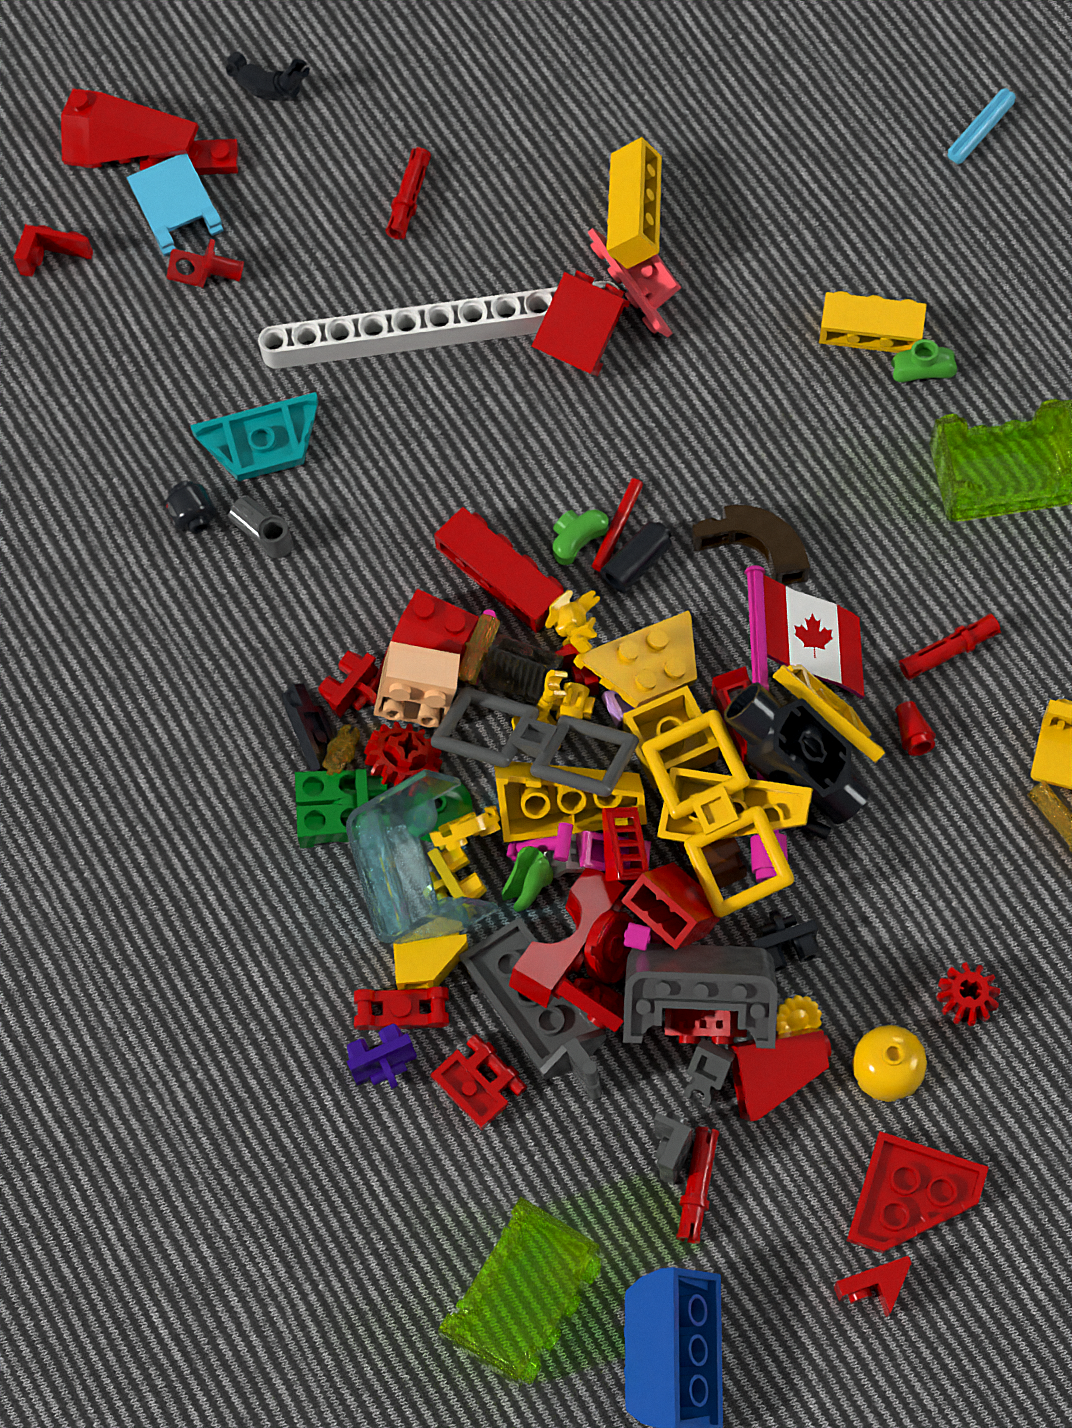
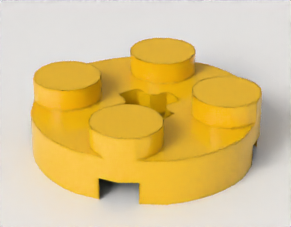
M496 806L484 808L485 813L476 816L475 812L468 813L439 826V831H430L429 835L434 847H439L440 850L447 849L451 851L468 843L466 837L470 835H480V837L500 830L498 822L501 818Z

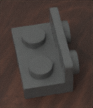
M668 1112L666 1116L656 1113L654 1118L655 1135L662 1139L655 1158H658L656 1166L659 1167L660 1179L675 1185L693 1146L692 1128L687 1126V1120L674 1113Z

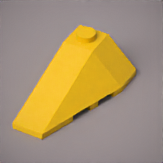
M671 767L669 773L670 780L680 802L733 777ZM750 779L747 787L731 794L730 797L738 814L754 806H761L774 831L806 825L813 789ZM665 802L663 803L657 833L658 838L685 842L687 838L703 831L695 812L681 819H673ZM754 823L721 839L756 834L758 832Z

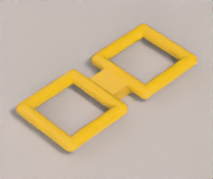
M710 710L643 743L642 752L673 819H681L695 812L703 828V831L687 838L684 842V847L715 916L724 917L788 887L794 882V875L764 809L761 806H754L738 814L730 795L747 787L750 783V778L719 711ZM710 727L733 777L680 802L659 755V751ZM754 823L777 875L724 900L701 848Z

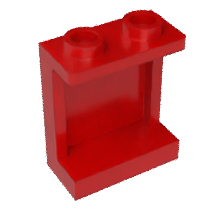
M576 270L573 276L564 272L531 347L589 374L598 376L603 366V363H600L601 357L623 308H628L630 301L622 298L625 293L624 291L607 283L604 290L592 285L595 278Z

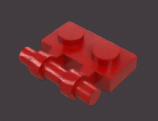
M475 1034L466 1043L474 1052L468 1060L457 1049L430 1076L461 1110L483 1130L509 1105L508 1101L500 1094L504 1089L509 1088L518 1097L528 1086L519 1078L520 1073L512 1065L508 1067L496 1055L497 1049L490 1042L485 1043ZM484 1064L497 1076L491 1083L477 1070Z

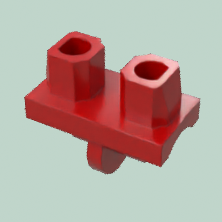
M348 650L338 664L339 669L348 675L344 682L341 684L329 675L318 687L319 694L330 704L332 713L339 718L344 715L351 705L358 711L366 703L375 707L377 698L375 691L378 689L380 682L373 678L378 672V668L374 664L376 658L368 652L362 657Z

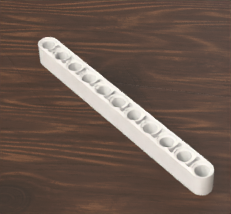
M598 281L592 284L603 290L606 283L618 288V286L610 281ZM557 287L275 325L261 331L258 343L263 361L267 366L271 368H286L534 334L540 328ZM537 309L545 310L543 313H535L533 311ZM503 314H511V315H512L511 317H508V318H503V317H501V315H503ZM472 318L479 319L477 322H469L468 320ZM437 323H445V324H446L445 326H442V327L434 326V325L437 324ZM406 327L413 328L410 331H402V329ZM371 332H380V334L376 336L368 335ZM340 336L347 337L344 340H335L337 337ZM306 341H314L312 344L303 345ZM274 345H280V346H281V347H279L278 349H269L270 347H272V346H274Z

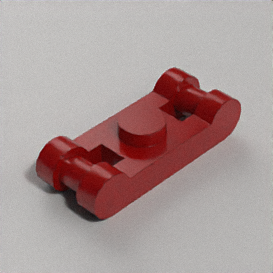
M430 987L428 989L356 990L354 991V1004L357 1005V1015L354 1016V1029L381 1030L393 1023L399 1029L449 1026V1013L445 1012V1002L449 1000V989L446 987ZM431 1003V1012L420 1014V1004ZM372 1005H383V1015H372Z

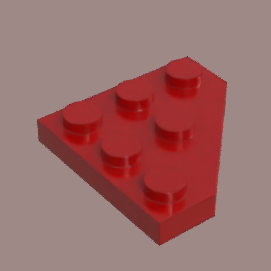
M879 1131L846 1241L885 1253L978 1205L989 1167Z

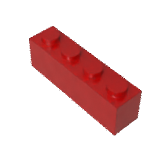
M464 507L459 509L434 534L436 549L533 632L537 633L547 621L550 614V605L564 593L563 586L554 577L543 575L538 570L537 564L528 555L524 554L521 556L517 553L506 536L501 533L496 535L491 531L481 515L476 512L471 514Z

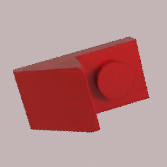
M909 1255L837 1281L834 1289L839 1302L848 1298L851 1304L861 1302L872 1297L871 1290L875 1289L885 1316L888 1317L912 1263Z

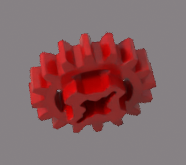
M394 722L391 729L386 724H382L379 731L374 730L366 745L364 753L367 754L365 765L373 766L370 773L372 776L381 775L383 777L381 784L385 785L390 781L394 783V790L396 791L403 785L406 786L408 792H413L416 785L421 790H424L428 782H434L442 765V760L439 759L442 751L433 748L431 738L426 739L423 737L425 734L424 729L415 732L410 723H408L406 728H401L398 722Z

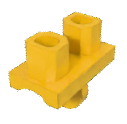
M436 847L429 851L427 854L442 879L438 880L433 871L424 876L429 884L422 892L425 900L432 901L437 899L441 907H445L451 903L446 894L450 891L458 907L463 908L466 914L474 910L475 906L472 902L480 898L487 891V888L476 872L462 881L458 879L455 872L471 863L463 848L459 847L451 851L446 849L441 852Z

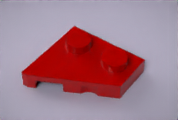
M591 977L588 979L576 978L573 983L568 979H564L556 990L557 994L587 1013V1018L601 1029L608 1027L616 1032L624 1022L625 997L605 983L594 981Z

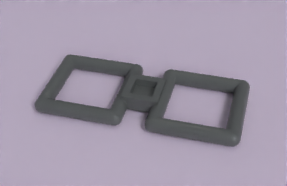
M463 688L432 736L431 745L440 750L503 768L511 764L516 753L536 758L530 768V772L534 777L608 797L614 790L638 746L639 739L635 734L567 715L561 716L555 725L537 721L539 710L535 706L475 689ZM470 703L521 717L501 752L449 737ZM568 731L621 745L602 781L548 766Z

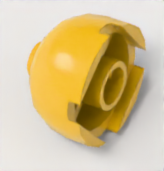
M886 1025L876 1027L861 1038L855 1047L851 1065L861 1090L874 1099L892 1102L915 1093L924 1080L927 1060L925 1049L916 1035L906 1028Z

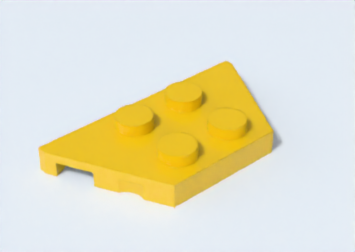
M689 611L683 612L593 648L586 653L578 654L573 662L581 670L584 666L601 678L600 684L610 691L617 692L632 707L638 708L682 687H689L697 680L691 614Z
M801 664L796 666L789 665L788 667L782 665L773 674V678L798 699L803 698L832 727L873 762L876 763L885 753L881 746L869 738L872 735L871 732L860 720L854 709Z

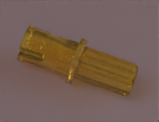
M488 614L480 616L470 642H466L464 645L467 649L459 666V680L464 682L468 680L469 684H476L485 658L491 655L489 649L500 625V621L497 618Z
M352 725L342 726L338 731L337 737L328 744L327 755L322 764L327 769L326 773L333 776L334 772L341 774L346 763L354 758L355 746L361 737L356 727L349 734L348 732Z

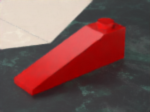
M73 88L61 113L62 162L65 165L97 168L102 167L103 162L118 160L120 164L131 162V158L148 155L151 159L188 154L199 125L195 122L109 94Z

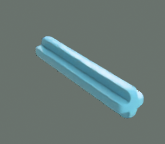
M1007 88L1001 89L948 149V158L956 164L962 163L1015 102V94Z

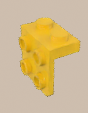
M1050 699L1043 715L1030 775L1035 781L1072 790V701L1067 699H1058L1056 701Z

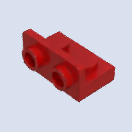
M665 1008V1035L679 1036V1043L699 1044L701 1037H711V1043L733 1045L734 1037H747V1030L737 1029L738 1011Z

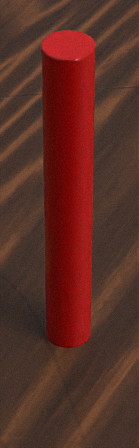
M632 478L591 565L596 571L600 572V569L609 561L644 485L638 479Z

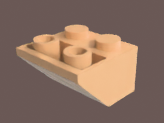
M390 641L383 664L374 715L385 717L392 721L402 720L418 723L424 727H439L450 709L456 692L460 654Z

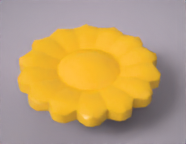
M795 995L793 999L787 998L784 1004H780L777 1007V1034L811 1027L817 1029L822 1024L820 1020L822 1012L818 1009V1004L815 1001H811V998L808 996L802 998L800 995Z

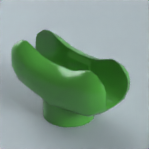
M927 339L915 342L911 349L897 353L891 361V366L894 367L893 378L901 383L925 378L948 379L957 373L954 352L946 347H938L935 342Z
M597 509L588 510L581 516H578L573 510L563 514L553 527V530L559 535L553 542V555L556 561L561 565L573 563L578 551L585 544L607 533L608 516Z
M526 846L519 851L513 870L501 893L503 900L514 897L518 898L513 907L516 912L529 908L536 900L541 889L550 885L553 880V870L547 857L536 847Z

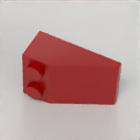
M417 589L403 612L391 641L460 654L459 666H463L480 629V619L472 613ZM387 651L375 677L379 682Z

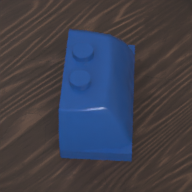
M671 1267L661 1268L640 1277L625 1293L624 1376L626 1411L640 1423L655 1428H723L721 1274Z

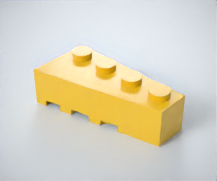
M512 761L505 768L494 765L504 843L557 836L559 823L562 822L573 825L572 834L582 831L603 830L602 808L638 807L641 825L647 824L644 790L639 773L623 772L611 795L603 797L534 777L530 772L533 763ZM548 765L602 781L607 770ZM614 818L615 825H628L627 818Z

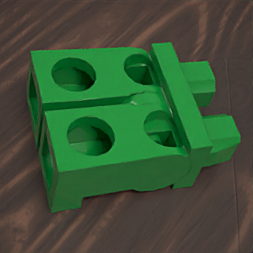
M356 769V771L295 772L297 837L300 848L314 847V844L329 842L371 841V834L390 831L389 808L369 809V800L388 799V783L385 785L381 784L382 776H367L366 769Z

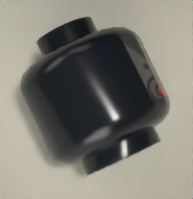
M184 481L175 485L169 491V496L166 499V509L174 526L179 531H191L192 534H198L209 528V522L215 517L216 509L207 489L203 485L193 483L192 481Z

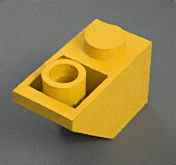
M444 931L438 933V937L423 938L420 934H409L401 937V940L393 941L398 990L438 987L460 962L459 955L469 950L466 934L459 935L458 931Z

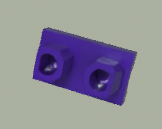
M393 1023L378 1032L383 1044L369 1050L365 1039H358L347 1045L349 1060L346 1062L357 1086L369 1080L372 1081L374 1086L387 1080L391 1089L398 1087L394 1076L407 1071L405 1063L417 1058L408 1033L403 1034L398 1026Z

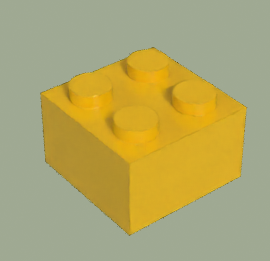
M688 686L623 714V731L635 734L638 737L639 743L634 752L653 789L658 788L642 752V745L644 742L702 715ZM708 727L659 751V755L669 775L671 767L698 770L717 761L719 745L711 729Z

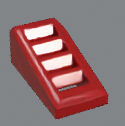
M638 807L602 808L606 881L638 880L642 873L649 871ZM614 818H627L628 825H615ZM628 832V840H618L617 833ZM620 847H629V854H621ZM630 861V869H624L623 862Z

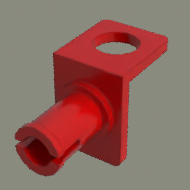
M210 238L204 256L172 249L166 277L172 281L203 288L206 278L210 277L211 274L239 282L244 261L215 255V251H213L215 239ZM180 260L190 261L194 266V272L189 275H183L177 271L176 263Z

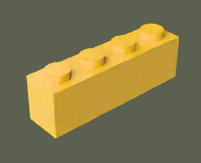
M643 137L611 153L606 248L609 255L620 262L626 269L659 253L662 155Z

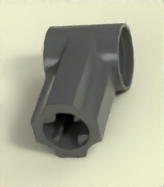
M248 495L243 498L240 497L232 505L228 519L259 543L268 556L282 558L290 553L293 548V540L288 525L282 517L272 515ZM281 534L277 539H269L273 535Z

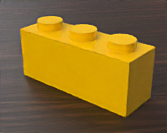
M843 291L826 292L819 344L893 353L909 350L915 342L923 338L926 304L917 303L910 299L901 301L884 299L877 295L865 297L851 295Z

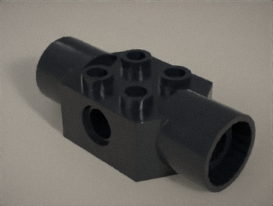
M756 682L743 689L729 704L724 713V720L747 741L746 761L768 782L812 788L811 803L836 825L848 821L863 807L869 797L870 788L851 771L852 745L803 698L783 706L768 690Z

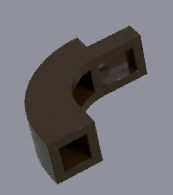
M748 505L723 506L722 519L707 518L692 526L694 551L726 545H744L762 555L768 564L771 578L786 586L808 581L810 564L801 539L788 523L767 510Z

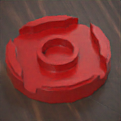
M607 910L598 916L590 928L584 948V963L588 975L594 981L609 984L608 982L615 983L626 974L627 957L631 947L624 946V933L628 929L629 922L634 923L627 913Z

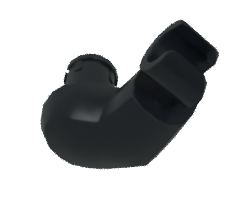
M238 51L232 52L227 58L229 64L226 67V73L228 76H237L238 83L257 98L272 101H288L296 97L300 92L299 84L310 73L309 67H306L301 72L307 63L299 58L294 59L285 71L267 72L252 63L247 64L245 56Z

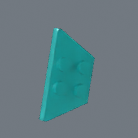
M314 392L190 426L193 436L237 481H242L304 464L319 403L317 393Z

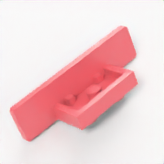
M594 228L589 230L588 234L594 241L590 244L591 248L600 259L606 258L611 265L607 269L618 284L623 283L628 290L625 293L628 301L636 309L640 307L646 316L642 320L648 329L654 334L659 332L667 338L672 335L673 332L656 309L679 291L681 286L659 255L656 254L626 269L607 252L606 237Z

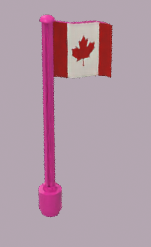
M752 565L746 568L744 574L747 575L752 683L758 682L769 691L767 658L786 667L801 664L817 679L838 685L855 694L860 699L864 698L860 618L835 603L795 591L764 575L765 569L759 565ZM757 771V780L767 781ZM774 830L788 862L787 836L779 834V830ZM757 833V835L750 838L752 873L756 875V882L761 883L777 874Z

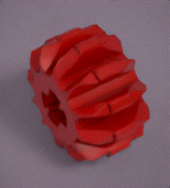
M967 962L962 963L960 972L950 967L947 971L948 978H941L938 986L943 991L938 992L936 999L939 1002L946 1003L941 1012L943 1015H947L952 1011L956 1013L953 1019L955 1024H959L962 1017H966L970 1027L975 1025L977 1017L986 1022L990 1018L989 1011H996L999 1003L994 998L999 996L1000 988L990 986L995 980L994 974H988L985 977L981 975L983 971L982 965H978L974 972L970 971V966ZM963 990L966 993L973 991L975 996L974 998L971 996L964 998L961 994Z

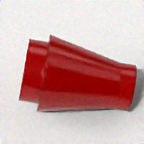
M907 701L898 705L895 708V712L898 717L902 748L907 750L911 756H920L931 751L935 747L934 739L936 734L917 709L915 702Z

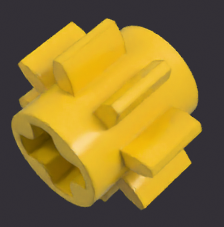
M565 683L561 691H566V696L564 698H556L551 707V710L557 711L556 719L558 720L561 716L567 715L582 720L583 718L590 720L595 698L588 697L589 688L579 683Z

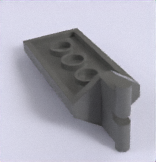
M520 917L516 918L459 955L462 965L542 1077L547 1080L572 1071L587 1092L588 1097L593 1100L599 1099L602 1095L597 1065L590 1056L606 1040L605 1032L587 1018V1013L563 997L560 1000L554 997L546 1009L509 987L513 967L531 942H538Z

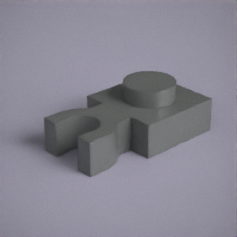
M702 1038L697 1045L686 1073L693 1078L685 1088L683 1095L690 1098L695 1089L700 1090L705 1096L702 1105L709 1107L716 1094V1089L721 1090L736 1054Z

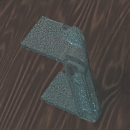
M424 769L354 809L347 819L346 831L377 938L384 943L403 944L455 934L499 910L497 903L463 896L460 898L445 897L438 901L420 838L431 832L436 825L437 809L434 800L460 786V778Z

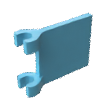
M188 154L177 155L127 177L164 257L169 255L172 249H175L169 232L195 220L204 218L211 236L224 231L221 225V218L212 205Z

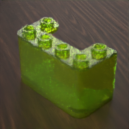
M1050 399L1041 403L1040 408L1036 410L1032 421L1021 422L1020 420H1011L1003 425L991 427L977 425L969 429L967 420L959 417L957 414H948L935 420L929 444L947 520L954 522L1060 507L1072 503V399L1064 401Z
M521 1196L511 1211L513 1217L508 1224V1227L511 1229L506 1226L503 1228L501 1238L463 1299H459L456 1309L459 1313L453 1312L452 1315L448 1313L438 1328L441 1339L519 1388L524 1382L528 1385L533 1383L542 1367L540 1364L541 1360L539 1359L545 1349L550 1352L553 1350L562 1334V1331L558 1329L565 1315L569 1318L573 1317L583 1299L578 1296L585 1282L589 1285L593 1284L603 1266L601 1265L602 1258H600L599 1244Z

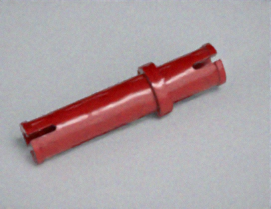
M417 147L411 150L397 197H394L392 200V214L385 232L393 239L400 240L406 237L410 219L416 214L417 197L427 166L431 160V153L424 148Z
M991 613L967 626L961 625L955 628V632L949 636L938 640L911 656L899 660L900 670L904 677L910 681L963 652L970 653L975 650L976 645L1000 634V625Z
M696 1127L685 1195L680 1197L679 1203L682 1207L676 1239L684 1242L685 1238H687V1243L691 1244L700 1243L704 1211L709 1210L710 1201L707 1200V1194L720 1132L712 1128L711 1133H709L708 1127Z

